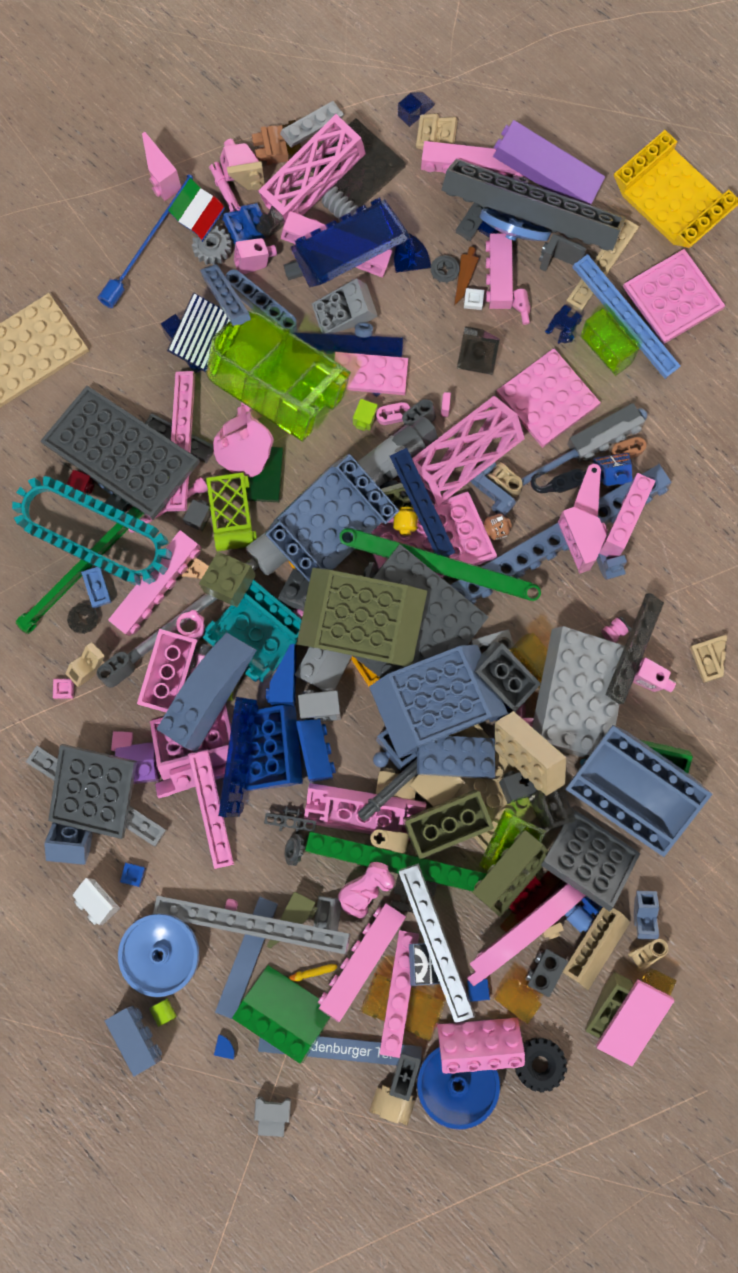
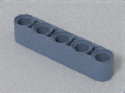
M230 270L227 272L226 279L241 301L286 337L296 334V318L239 271ZM233 280H238L236 283H231ZM246 291H252L250 294L244 293ZM259 302H265L263 305H258ZM272 313H279L277 316L271 315ZM286 324H292L291 327H285Z

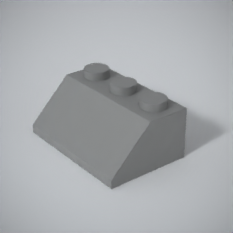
M309 647L295 676L320 689L333 688L334 691L352 655Z

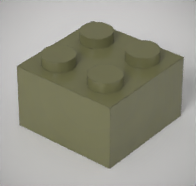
M218 551L199 585L204 593L238 607L256 575L250 565Z

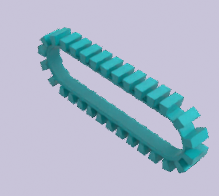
M43 476V486L34 477L28 480L32 487L30 491H26L22 487L17 490L16 493L23 497L22 504L12 502V510L23 515L14 517L17 525L24 528V531L133 585L140 586V576H143L144 582L151 584L156 581L151 574L153 571L157 570L162 575L167 571L168 568L160 564L162 558L171 560L172 552L167 548L161 549L162 546L169 544V541L162 533L158 534L159 530L148 523L146 524L144 521L136 519L119 509H115L77 489L75 490L73 487L65 485L58 480L55 481L51 477ZM42 492H53L151 539L156 550L154 560L143 570L136 571L122 566L34 523L29 515L30 503L36 495Z

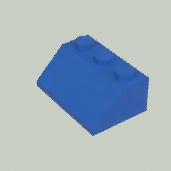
M320 719L296 721L309 782L316 783L333 779L332 774L336 773L334 762H329L328 755L332 753L330 744L325 743L324 736L328 735L326 725L321 724Z

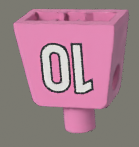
M647 658L634 661L626 677L627 680L653 692L663 689L672 692L676 685V682L668 679L671 674L669 670Z

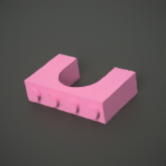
M637 473L623 499V505L605 538L599 554L610 559L621 555L655 480Z

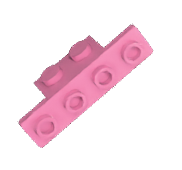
M231 762L212 767L215 780L233 774ZM188 764L170 770L171 779L155 784L158 798L170 796L195 787L191 765Z

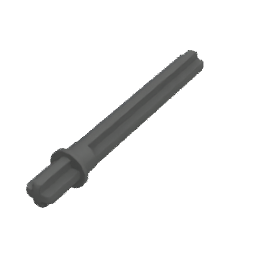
M417 759L373 799L368 800V803L358 812V816L363 821H366L375 812H379L380 808L417 774Z

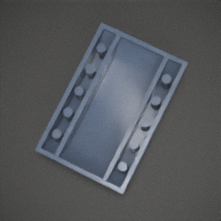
M614 725L611 726L565 788L663 857H665L713 795L687 772L629 732Z

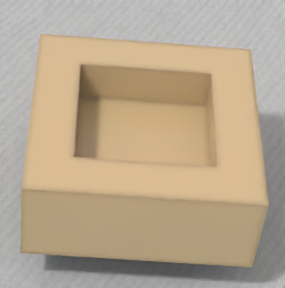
M555 922L542 933V936L548 937L549 940L560 936L559 932L564 930L561 922Z

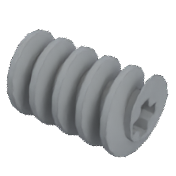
M335 186L323 196L321 203L336 218H339V221L343 222L346 227H349L359 217V212H357L358 206L354 205L352 207L353 201H348L347 196L342 197L343 192H338V187Z

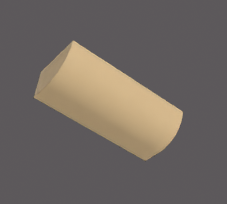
M603 907L563 970V973L586 990H589L630 924V921L613 908L609 912Z

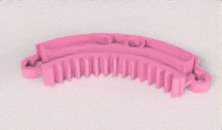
M564 883L549 898L535 908L534 911L529 913L528 916L481 951L470 963L475 971L467 979L473 986L481 982L539 937L586 895L568 883Z

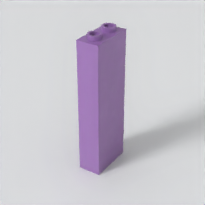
M515 120L512 121L510 126L506 124L501 133L503 136L502 140L499 138L494 146L496 150L493 155L494 158L548 191L588 205L592 204L605 178L604 175Z

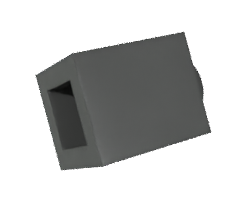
M192 500L183 518L185 524L203 532L211 516L209 504L203 500Z

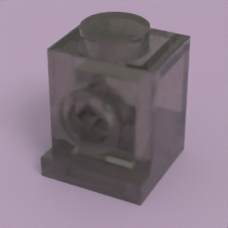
M271 206L269 213L265 212L259 218L260 223L257 224V230L266 238H269L282 228L285 220L282 214Z

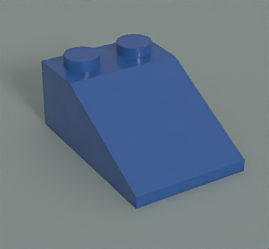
M290 644L270 681V688H266V700L270 703L271 707L279 705L295 707L297 651L294 644Z

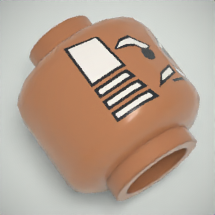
M500 513L487 517L483 524L488 537L493 541L507 537L509 529L512 528L510 519L508 517L505 518Z

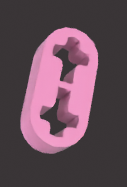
M407 403L382 406L376 412V419L382 425L403 422V415L399 413L400 409L408 411L410 406ZM383 412H385V414L388 415L387 419H384L382 417Z

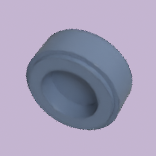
M361 322L355 325V335L359 337L372 336L373 326L371 324Z

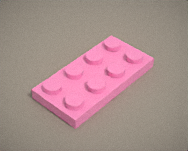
M335 352L332 389L405 395L408 358Z

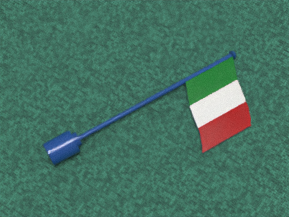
M188 174L186 181L119 280L110 279L97 297L98 300L108 308L115 306L125 291L122 280L168 213L181 225L194 232L203 242L225 209L222 203L216 197L201 189L193 181V176Z

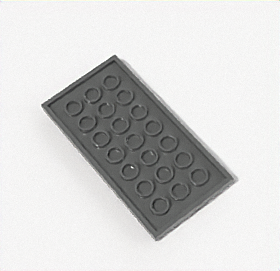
M89 386L82 390L40 441L51 451L83 471L86 475H89L92 479L152 520H154L200 463L198 458Z

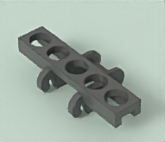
M286 806V809H283V812H285L284 816L271 813L265 814L264 824L280 826L279 831H282L283 827L296 829V834H299V830L315 832L317 821L299 818V815H302L300 808L296 811L289 810L288 806ZM287 813L294 814L297 816L296 818L287 816ZM267 817H274V822H268ZM277 818H281L280 824L277 823ZM288 819L294 820V824L292 826H288L286 824V821ZM306 823H313V828H306Z

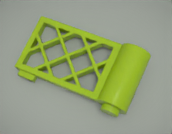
M244 473L206 478L216 551L247 547L257 539L256 531H252L246 492V488H249L248 476H244ZM240 478L241 485L236 491L229 486V483L232 479ZM219 481L224 486L217 493L212 489L211 482ZM226 487L234 492L229 501L221 496ZM237 495L244 500L240 508L231 503ZM218 498L227 503L221 512L214 507V503ZM229 505L237 510L232 519L223 514ZM241 513L246 517L247 524L238 525L234 520ZM221 516L229 521L226 527L217 528V521Z

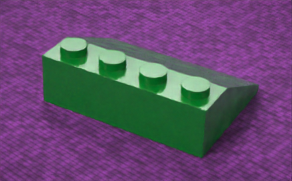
M268 965L243 999L232 1019L299 1064H302L331 1017L319 1010L321 1004L318 1001L320 998Z

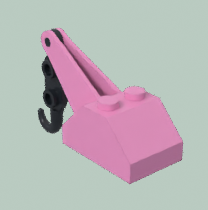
M591 464L586 471L574 469L555 476L545 486H538L536 484V478L540 476L539 472L534 474L530 481L533 490L541 494L548 492L562 493L581 486L574 506L564 510L558 521L579 574L592 568L607 536L606 525L601 523L600 518H598L601 468L597 464Z

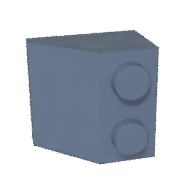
M53 822L44 843L46 861L85 865L90 853L93 832Z

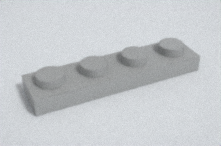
M332 101L281 130L280 135L292 148L316 134L335 114L341 119L344 114Z

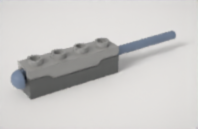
M634 403L570 437L567 445L571 451L521 479L522 486L528 484L531 481V477L537 472L542 476L572 458H576L578 462L588 461L595 456V453L599 451L602 453L608 450L611 444L624 441L629 434L635 435L639 433L647 419V412L642 408L637 409Z

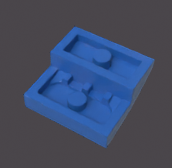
M257 203L241 206L240 211L223 214L222 219L234 244L238 241L264 239L271 235L268 224Z

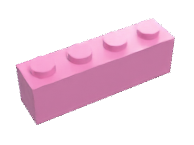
M490 234L489 241H486L485 251L489 252V257H486V268H489V274H486V285H489V291H486V302H489V309H511L512 240L506 238V234Z

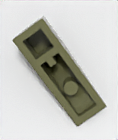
M294 892L280 920L304 924L309 918L313 919L318 909L315 907L316 902ZM270 939L266 947L272 948L280 941Z
M613 972L600 994L585 1028L586 1032L601 1038L632 989L633 984L631 980Z

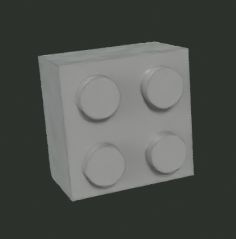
M333 688L322 689L320 693H314L312 690L303 691L302 695H298L301 721L320 719L321 722L341 720L338 692L333 691Z

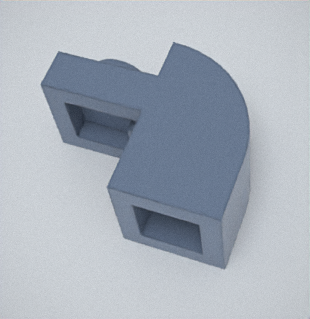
M598 554L596 560L606 580L626 574L624 570V565L627 563L625 555L610 559L602 554Z
M657 891L636 892L634 900V926L637 929L638 939L659 938L657 922L659 902Z

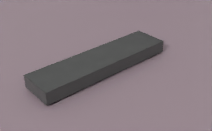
M151 413L145 424L171 440L172 423ZM192 434L190 454L207 464L214 452V447L212 444Z

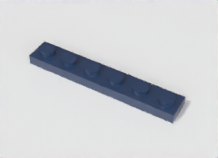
M405 448L390 455V459L434 553L446 557L456 553L408 449Z

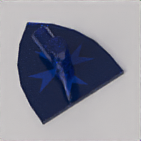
M406 232L396 246L394 254L395 272L431 268L430 258L423 243L412 234Z

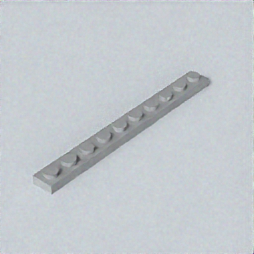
M157 896L153 914L171 915L186 923L347 955L351 935Z

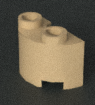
M382 1085V1088L377 1087L369 1111L380 1115L379 1117L388 1121L408 1125L416 1101L413 1100V1095L410 1096L409 1101L389 1095L390 1087Z

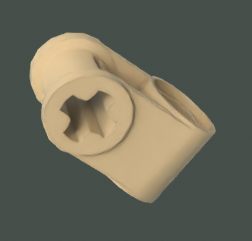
M499 462L493 473L487 475L489 480L511 497H517L521 493V478L514 474L505 464ZM516 484L518 488L511 489L509 485Z
M379 829L371 834L370 842L374 847L406 854L409 835L407 833ZM378 834H382V838L385 839L380 844H376L377 840H374V837H377Z
M659 938L651 939L630 951L628 956L633 958L638 966L637 970L640 972L664 957L668 953V944ZM656 942L662 944V951L660 953H655L653 950Z

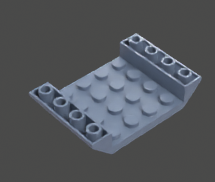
M348 454L331 465L277 516L265 535L305 579L310 582L312 568L333 570L355 549L341 543L339 539L341 530L348 527L371 534L381 523L387 524L399 510L356 460ZM351 532L343 533L344 540L351 541L353 534Z
M478 645L458 646L391 672L369 686L398 758L417 752L418 747L486 720L493 722L508 715L502 699L475 672V668L482 655Z

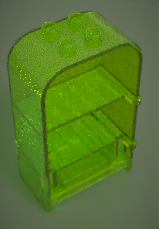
M248 311L251 320L246 321L242 325L235 326L229 321L212 338L206 369L208 379L303 442L313 432L318 412L324 406L333 410L342 401L351 372L327 357L324 351H318L290 333V329L282 328L258 312Z

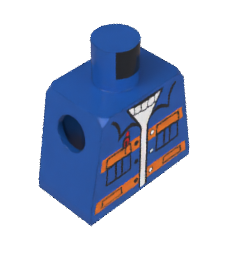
M629 453L593 459V463L601 468L600 481L604 485H623L632 482V464Z

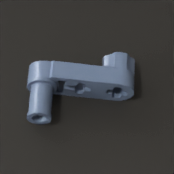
M494 462L470 482L495 501L491 507L496 514H503L505 517L514 507L516 501L487 478V475L496 466Z

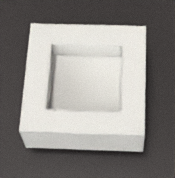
M466 288L464 308L482 310L484 290Z

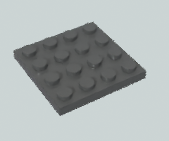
M61 744L48 821L119 839L124 838L137 761Z
M573 809L541 866L610 912L641 853Z

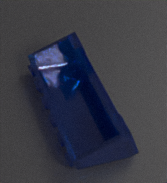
M379 197L370 202L371 206L366 208V205L355 209L357 213L353 215L347 213L340 217L341 221L336 223L334 220L325 225L326 229L321 231L318 228L310 232V237L305 238V236L294 240L296 244L290 247L309 288L324 284L410 239L407 229L385 199L381 200Z

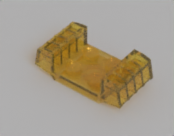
M376 972L374 973L360 1009L362 1013L385 1021L391 978ZM411 987L404 1030L432 1041L446 1001Z

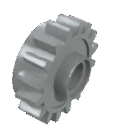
M218 226L210 230L203 242L198 236L192 239L194 255L198 257L199 262L204 261L205 265L221 264L224 259H228L227 254H231L230 247H232L230 236L225 233L224 229L219 231Z

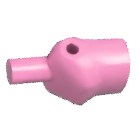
M517 289L513 291L514 300L512 306L521 313L522 324L527 325L530 323L528 314L531 309L528 293L525 289Z

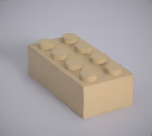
M514 711L495 722V750L499 755H503L511 766H515L524 778H528L537 790H541L547 796L565 785L566 757Z

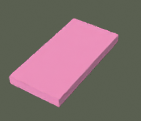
M637 979L597 1042V1049L633 1066L674 1003V998Z

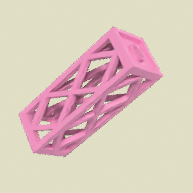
M335 114L258 191L265 206L284 225L290 211L303 216L366 154L361 137ZM339 139L338 146L330 148ZM324 140L320 148L317 150L318 143ZM335 153V156L323 159L324 155ZM341 162L340 169L335 170L338 164ZM328 164V165L320 172L321 165ZM316 167L313 177H309L311 169ZM305 173L304 179L298 180ZM290 174L287 181L283 183L285 175ZM302 185L300 190L290 192L291 188ZM308 195L307 201L305 203H302L305 196ZM294 197V198L287 204L288 198Z
M493 396L412 458L431 500L437 506L525 439L518 414L497 397ZM487 418L478 433L468 435L475 420ZM460 430L455 439L448 440ZM502 437L495 452L483 454L492 439ZM449 447L439 463L429 465L436 450ZM485 461V462H483L481 465H479L476 469H474V467L476 466L477 462ZM464 466L458 481L445 484L454 468ZM447 490L441 495L440 491Z

